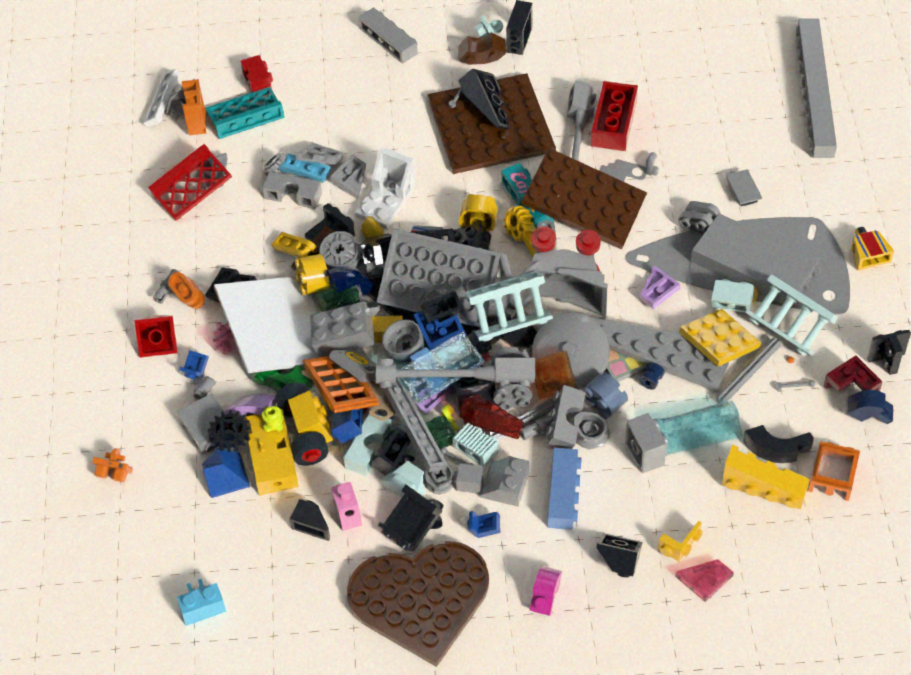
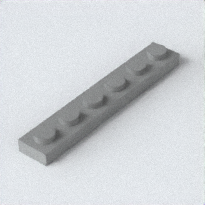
M396 378V384H392V388H383L423 465L427 472L446 469L448 464L401 378Z

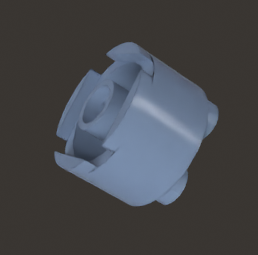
M600 372L583 388V391L586 392V398L584 399L586 404L591 408L595 406L604 419L611 417L628 401V396L625 390L621 392L618 388L620 383L606 372L603 374Z

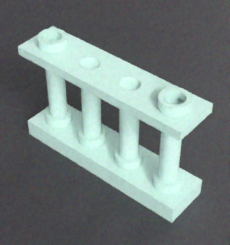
M538 270L465 292L466 300L470 305H475L481 329L474 331V335L479 341H489L494 336L534 324H544L547 320L553 319L552 314L547 309L543 310L538 287L540 284L545 283V280ZM529 288L531 289L536 313L525 316L520 292L523 289ZM512 294L517 319L506 321L501 299L503 295ZM492 299L495 303L499 324L488 327L483 303Z
M771 274L767 279L772 284L770 286L771 290L755 314L748 309L745 313L750 315V321L757 325L759 323L764 324L796 345L797 348L795 350L804 356L807 353L813 356L814 352L808 349L825 323L827 324L830 321L835 324L839 317ZM783 291L787 294V299L769 324L761 317L777 293ZM799 301L803 304V309L785 334L777 329V326L792 304ZM815 311L819 314L817 317L819 319L803 343L800 344L792 338L807 315Z

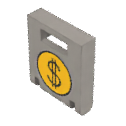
M356 349L331 351L330 359L355 376L358 381H375L376 363Z

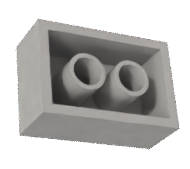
M365 301L310 315L311 343L318 357L329 356L331 351L355 350L374 345L372 313Z

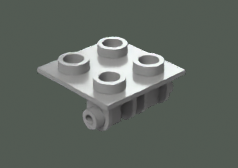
M183 87L178 92L174 91L169 96L170 100L167 104L166 115L170 113L173 119L179 118L184 114L183 104H186Z

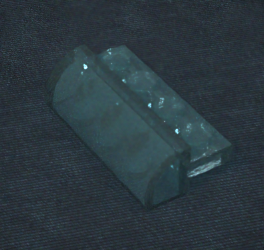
M463 331L400 370L475 369L484 365L485 362ZM405 377L400 379L412 400L419 404L462 377Z
M732 400L654 418L658 423L661 435L664 434L667 438V455L743 437L738 418L740 414Z

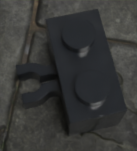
M396 427L387 434L370 465L386 476L396 468L397 464L401 466L405 463V460L410 463L414 462L415 457L405 454L406 449L411 443L407 433Z

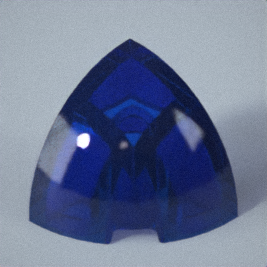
M339 267L326 271L335 293H340L355 285L359 288L362 296L376 290L372 281L355 269Z

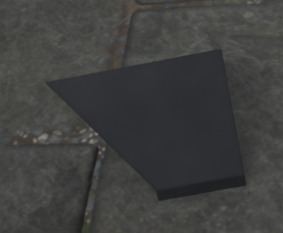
M516 313L511 320L517 319ZM534 324L504 333L502 336L512 347L530 346L533 344L539 329Z

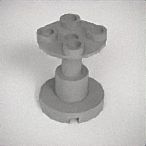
M517 347L502 348L496 351L495 356H491V366H493L495 358H529V354L525 350L523 352L519 351ZM518 383L502 386L493 394V400L499 405L501 410L528 407L532 399L531 390L523 385H518Z

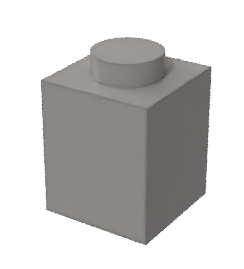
M459 463L458 471H454L453 483H456L457 491L480 494L484 479L483 466Z

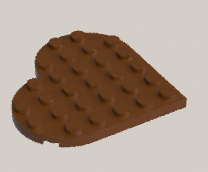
M445 541L443 544L434 546L433 544L428 545L413 558L398 553H388V555L379 557L373 556L362 562L352 573L347 587L348 603L353 615L363 625L437 667L486 598L489 589V572L485 560L475 549L454 541Z

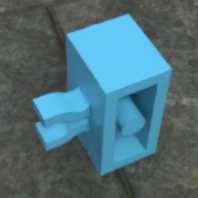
M199 579L197 590L192 588L190 583H187L189 592L177 596L186 626L227 612L217 583L204 587L202 579Z

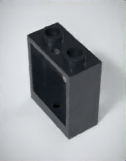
M516 0L506 27V53L524 54L533 28L532 2Z

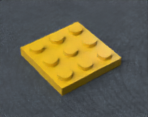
M723 309L680 326L679 330L682 336L717 367L760 348L761 342Z

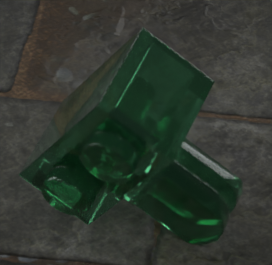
M350 278L316 294L318 307L321 312L360 302L359 291Z

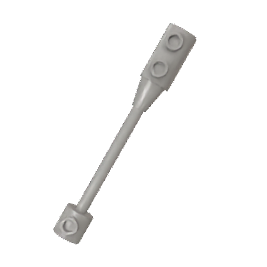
M575 80L570 90L566 117L574 119L575 135L572 158L575 160H579L582 130L589 116L592 117L595 107L591 106V103L594 104L597 94L592 93L593 88L591 85Z
M495 358L493 366L475 369L396 370V364H393V359H378L377 364H375V383L380 384V388H392V384H396V378L475 377L499 383V387L510 385L511 383L530 387V383L535 382V358Z

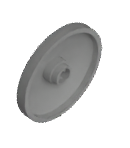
M563 313L548 320L537 332L532 346V358H535L537 372L547 383L559 389L563 385L578 390L584 388L600 372L603 374L610 357V345L605 331L594 319L581 313Z

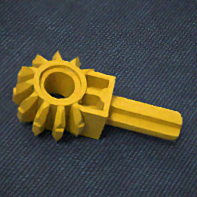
M523 206L511 207L509 211L505 212L506 218L503 219L505 221L503 227L507 229L506 233L514 237L515 241H523L533 257L536 253L531 243V235L536 229L533 225L534 223L531 222L533 216L529 214L530 210Z

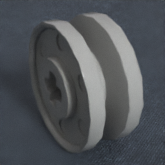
M336 231L323 239L320 245V255H323L327 269L334 273L352 271L360 261L361 252L358 243L347 232Z

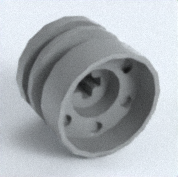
M397 321L391 324L383 335L382 343L388 355L395 360L400 370L414 369L410 356L414 355L417 351L425 347L430 351L419 325L414 321Z

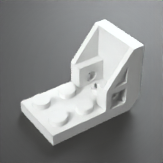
M382 147L378 152L371 178L372 189L355 211V217L365 220L367 216H373L382 228L388 229L413 193L416 176L414 158Z

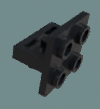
M898 330L894 333L879 334L873 337L867 357L868 362L882 360L884 368H887L890 375L897 374L902 355L906 353L911 335L910 330Z

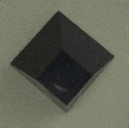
M602 533L596 548L612 572L617 573L620 577L629 578L630 576L633 577L636 572L643 542Z

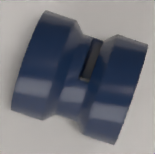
M650 362L646 366L645 372L639 377V382L643 387L654 390L658 386V380L663 378L665 371L659 364Z

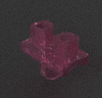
M218 322L216 324L217 330L213 332L216 338L213 339L211 347L214 350L218 349L223 355H226L233 349L229 341L234 339L228 323L224 325L222 322Z

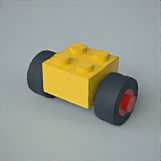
M293 383L282 387L275 395L277 407L283 409L284 416L294 418L300 434L291 443L294 461L302 466L317 464L327 457L329 453L327 443L333 441L330 432L331 423L326 419L328 412L325 406L321 405L318 396L314 397L305 384Z

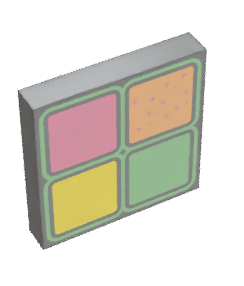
M610 350L609 362L605 370L619 382L644 372L648 364Z

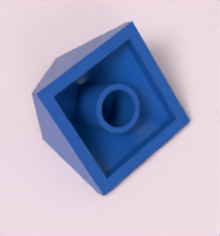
M217 448L202 463L211 498L250 487L239 452H228L226 449L220 451V448Z

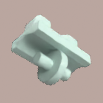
M484 15L479 17L481 23L474 26L479 38L487 36L491 32L499 34L504 28L501 20L494 19L489 24Z

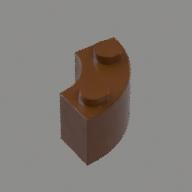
M492 32L481 38L467 36L458 45V61L468 65L495 62L506 54L505 39Z

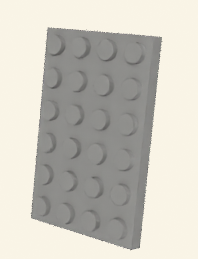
M393 228L377 303L420 312L422 311L421 305L423 303L456 291L464 308L457 314L460 322L480 327L475 305H470L466 300L465 292L496 282L501 253ZM492 299L483 303L486 319Z

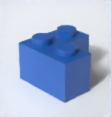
M423 310L414 314L432 354H435L437 350L449 347L468 338L457 315L440 323L438 320L428 323Z

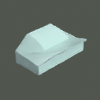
M409 461L396 467L381 480L383 486L401 498L405 494L401 491L405 484L421 495L426 492L423 484L424 471Z

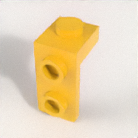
M698 520L682 543L663 533L659 538L658 550L664 556L671 557L678 562L683 556L687 557L692 549L691 545L693 542H698L703 534L701 530L702 522Z

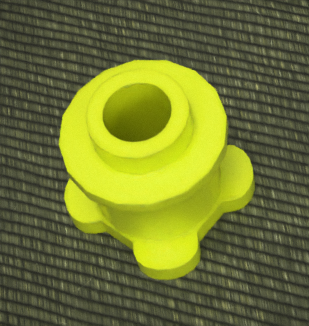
M270 406L264 409L262 412V418L265 421L264 430L266 432L283 430L282 421L284 417L280 408Z

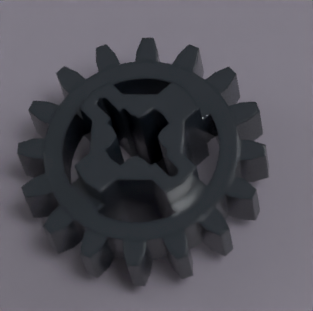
M229 410L226 415L224 412H221V417L214 416L215 422L209 423L211 428H208L207 431L210 442L213 443L215 448L219 446L220 451L227 448L228 452H231L232 448L238 451L239 445L246 446L244 441L250 440L249 434L252 433L250 421L247 420L245 414L241 416L239 411L233 414Z

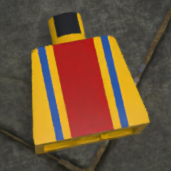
M858 227L855 230L856 235L853 236L851 244L857 270L891 263L894 250L878 230L867 232L865 227Z

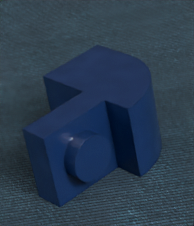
M863 390L848 397L847 414L863 422L874 416L886 424L893 422V405L886 401L885 393L877 390Z

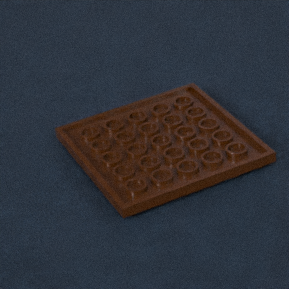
M528 73L496 79L501 88L499 96L504 101L502 109L505 110L510 126L508 130L497 128L463 92L457 99L456 106L450 108L449 102L455 98L461 87L427 94L428 102L453 174L545 155L548 148L556 150Z

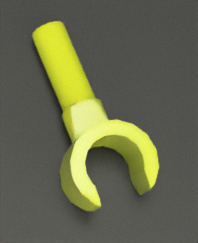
M446 404L441 409V417L447 419L453 429L457 431L459 427L451 416L454 413V409L449 404Z

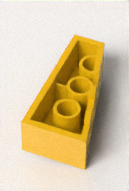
M732 444L725 463L722 486H726L731 490L745 492L750 496L762 497L770 502H778L790 508H802L808 490L809 478L786 468L780 470L775 463L769 460L762 462L755 458V454L751 452L744 454L738 451L739 447Z

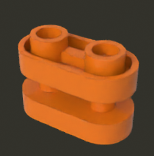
M175 272L169 277V287L180 301L193 309H199L204 305L205 295L192 279L181 272Z

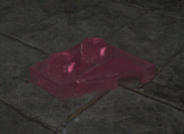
M719 559L682 569L675 573V577L704 602L711 598L734 576V572Z

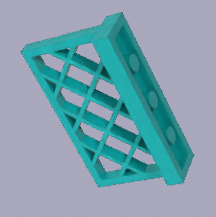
M271 87L205 108L219 139L285 118L282 103L280 100L278 101ZM258 101L263 102L262 105H259V104H256V103H257ZM247 107L246 110H241L240 108ZM225 112H229V113H230L229 116H228V115H223V114H224Z

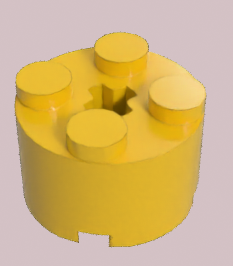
M468 194L461 206L459 216L460 227L480 222L488 232H492L495 228L498 212L495 199L492 196Z
M322 254L295 259V265L298 270L295 271V277L297 282H301L300 291L302 296L329 290V276H326L325 270H327V266Z

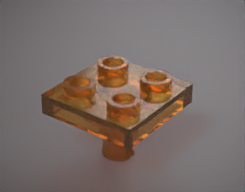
M567 351L535 360V386L539 399L554 396L555 392L559 391L563 385L578 389Z

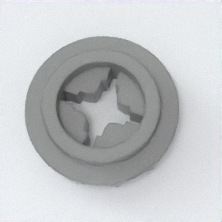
M277 153L264 165L263 173L268 176L269 172H274L281 166L286 159L284 153Z

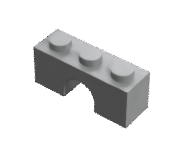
M269 172L262 187L264 199L282 202L284 196L295 193L297 194L298 206L316 209L322 195L320 181Z
M563 385L559 391L555 392L553 397L555 407L552 408L549 419L552 420L551 426L546 431L548 446L572 449L576 445L579 427L570 424L566 419V415L576 416L582 411L585 391Z

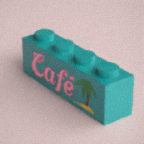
M518 163L501 170L502 184L517 206H523L530 210L529 214L533 216L531 222L534 223V227L537 229V224L544 220L554 223V218L521 204L532 182L528 169H524L522 164Z

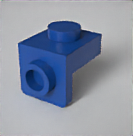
M189 350L184 368L180 367L179 371L184 373V377L195 380V377L202 378L209 356Z
M470 511L469 520L467 521L469 531L477 538L500 533V514L496 511L478 516L474 511Z

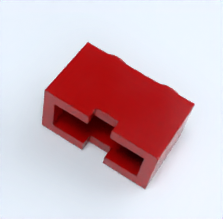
M260 55L240 60L244 78L250 82L248 86L251 93L267 87L272 89V74L267 71V63L262 61Z

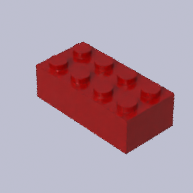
M603 81L591 131V147L626 151L637 104L638 85Z

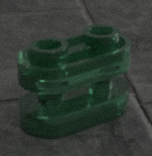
M437 416L425 423L439 449L453 444L452 438L456 433L450 428L451 424L447 417Z

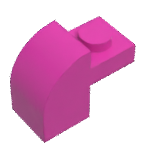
M545 566L539 569L533 586V596L529 611L548 616L551 615L555 594L559 590L563 571Z

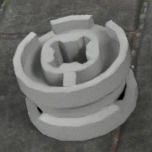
M449 465L444 470L425 471L426 487L433 494H445L453 487V471Z

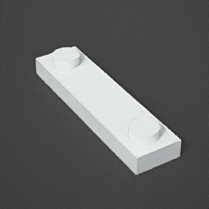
M176 68L163 73L143 121L146 127L157 125L162 121V115L169 101V96L178 82L177 79L180 72Z

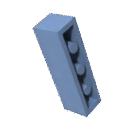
M554 448L548 528L573 530V522H577L578 510L574 509V505L579 504V492L575 491L576 487H580L581 475L577 474V469L581 470L582 457H578V449Z

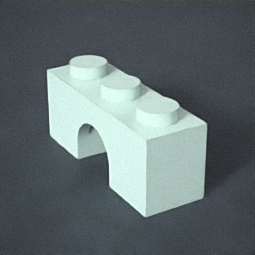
M368 414L367 418L362 420V434L352 438L350 448L346 449L343 454L345 469L366 477L368 476L372 468L370 462L375 453L374 450L367 448V446L372 443H383L387 434L393 430L391 419L388 418L385 421H380Z

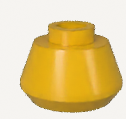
M367 216L361 225L362 229L360 232L366 239L384 233L382 227L373 216Z

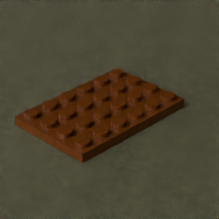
M548 148L521 204L580 231L593 230L598 233L602 241L622 249L648 192Z

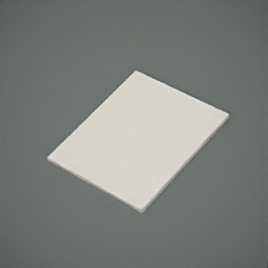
M296 277L214 285L247 373L295 368L296 365L304 367L302 360L318 357L311 343L310 315L319 312L311 294L302 296L300 291L301 282H297Z

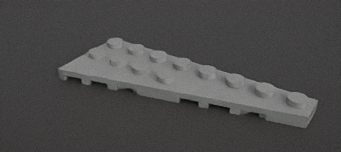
M592 318L605 331L609 340L610 350L645 364L650 362L657 363L667 373L714 392L718 391L729 362L717 367L680 333Z

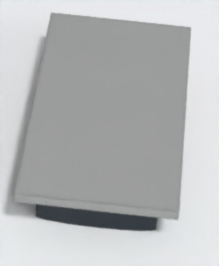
M748 169L726 174L740 206L754 204L758 200L763 199Z

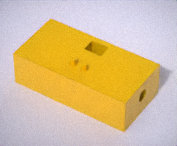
M262 415L247 416L246 418L250 421L252 429L248 442L259 496L298 488L299 484L285 418L282 421L283 430L266 432L263 427L265 421Z

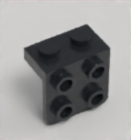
M327 203L323 206L324 219L305 233V239L312 242L320 231L327 226L335 232L344 231L354 237V222L349 216L346 217L337 207Z
M480 222L454 229L456 243L486 250L489 249L492 235Z

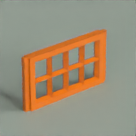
M329 356L302 360L305 370L332 412L338 413L379 405L377 396L367 382H360L355 376L340 379L338 375L349 372L344 368L333 369L331 365H336L337 363L332 361ZM324 366L329 368V370L316 372L314 369ZM334 376L336 380L323 382L321 378ZM358 383L360 387L347 389L345 384ZM340 386L342 390L329 392L327 388ZM363 392L366 397L353 399L351 396L352 394ZM347 396L349 400L336 402L334 397Z

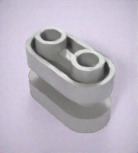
M690 201L685 211L678 217V221L685 229L706 232L719 213L721 214V212L712 203Z

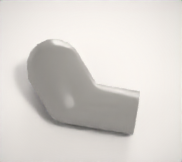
M651 152L646 159V170L650 176H657L659 173V167L654 166L658 157L655 152Z

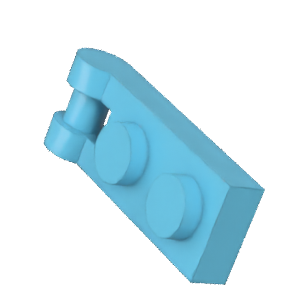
M288 153L279 170L282 173L289 172L324 183L331 172V167L322 163L296 160V155Z

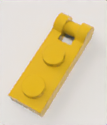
M281 232L271 244L274 250L298 258L308 256L309 252H313L316 248V245L310 240L285 232Z

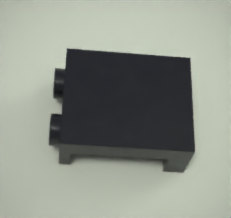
M405 484L401 490L405 494L384 523L379 522L378 526L382 528L381 533L389 539L392 537L398 540L396 544L404 550L410 548L415 551L443 510Z

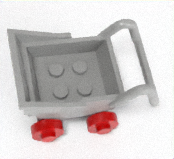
M549 227L535 229L531 235V243L536 253L530 265L518 276L538 270L545 280V283L540 284L538 287L540 297L558 298L561 303H570L606 317L608 283H604L605 274H602L594 258V254L599 251L601 246V239L598 233L593 230L581 231L576 237V249L579 252L577 253L568 249L551 251L556 245L555 232ZM501 253L500 277L506 279L517 277L512 274L506 254ZM529 288L528 295L522 299L523 308L533 300L531 289ZM511 294L508 306L512 309H515L513 296Z

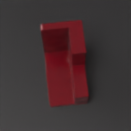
M855 355L828 372L825 376L823 387L828 389L833 386L837 391H840L854 382L862 391H880L883 381Z

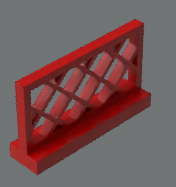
M203 144L151 184L148 189L154 198L177 221L232 178V175L210 152L209 148ZM209 158L214 161L213 167H204V162ZM200 171L199 178H190V173ZM203 171H212L211 179L202 178ZM215 171L225 173V176L221 179H214ZM186 182L185 189H176V184ZM189 182H198L197 190H189ZM201 182L210 183V188L200 190ZM165 193H171V200H162L161 196ZM175 193H184L183 201H174ZM187 193L196 194V199L186 201ZM173 205H182V210L175 214L172 211Z

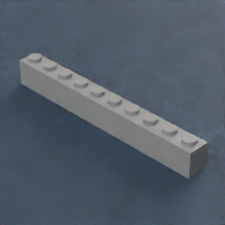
M799 18L798 26L794 28V34L798 36L796 38V48H799L797 57L798 60H801L799 63V73H802L801 86H804L802 97L806 99L804 101V111H807L805 121L806 124H809L807 137L811 139L809 140V151H812L813 158H835L837 143L820 19Z

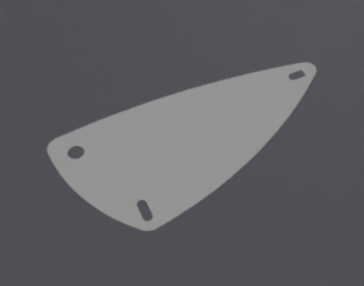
M775 217L738 221L820 258L818 264L820 267L819 273L816 277L813 276L811 278V284L807 290H803V294L833 314H843L848 310L850 303V278L847 264L839 244L822 220L815 217ZM811 225H816L815 239L810 240L808 239L809 228ZM690 230L652 242L629 252L626 255V261L630 265L652 272V267L655 265L674 280L690 284L687 282V277L691 265L692 250L705 231ZM638 254L648 256L650 258L648 262L639 261L636 259ZM709 272L705 285H690L713 291L715 280H720L721 275ZM694 273L691 276L695 282H701L704 278L701 273ZM825 291H833L836 294V299L828 301L824 299L823 293ZM758 293L756 301L763 302L766 296ZM775 300L771 302L773 305H783ZM796 302L792 308L803 309V304Z

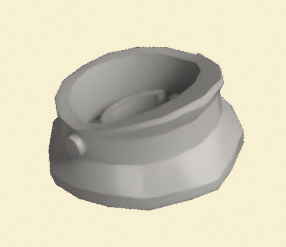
M586 411L574 416L573 425L579 427L576 440L579 446L591 450L606 444L611 433L605 420L598 413Z

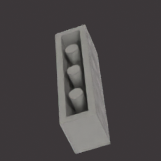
M375 7L358 17L360 30L402 64L418 54L416 39L410 37L404 29H400Z

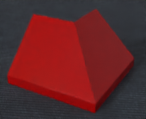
M152 315L134 320L139 358L178 353L173 315Z

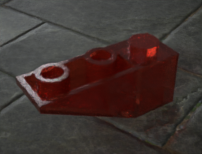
M479 394L464 399L459 414L460 418L475 427L514 439H519L524 423Z

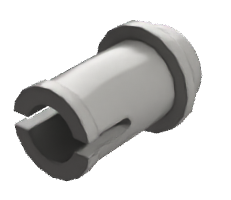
M209 376L205 377L202 383L194 388V398L200 400L207 396L208 392L215 386V380Z

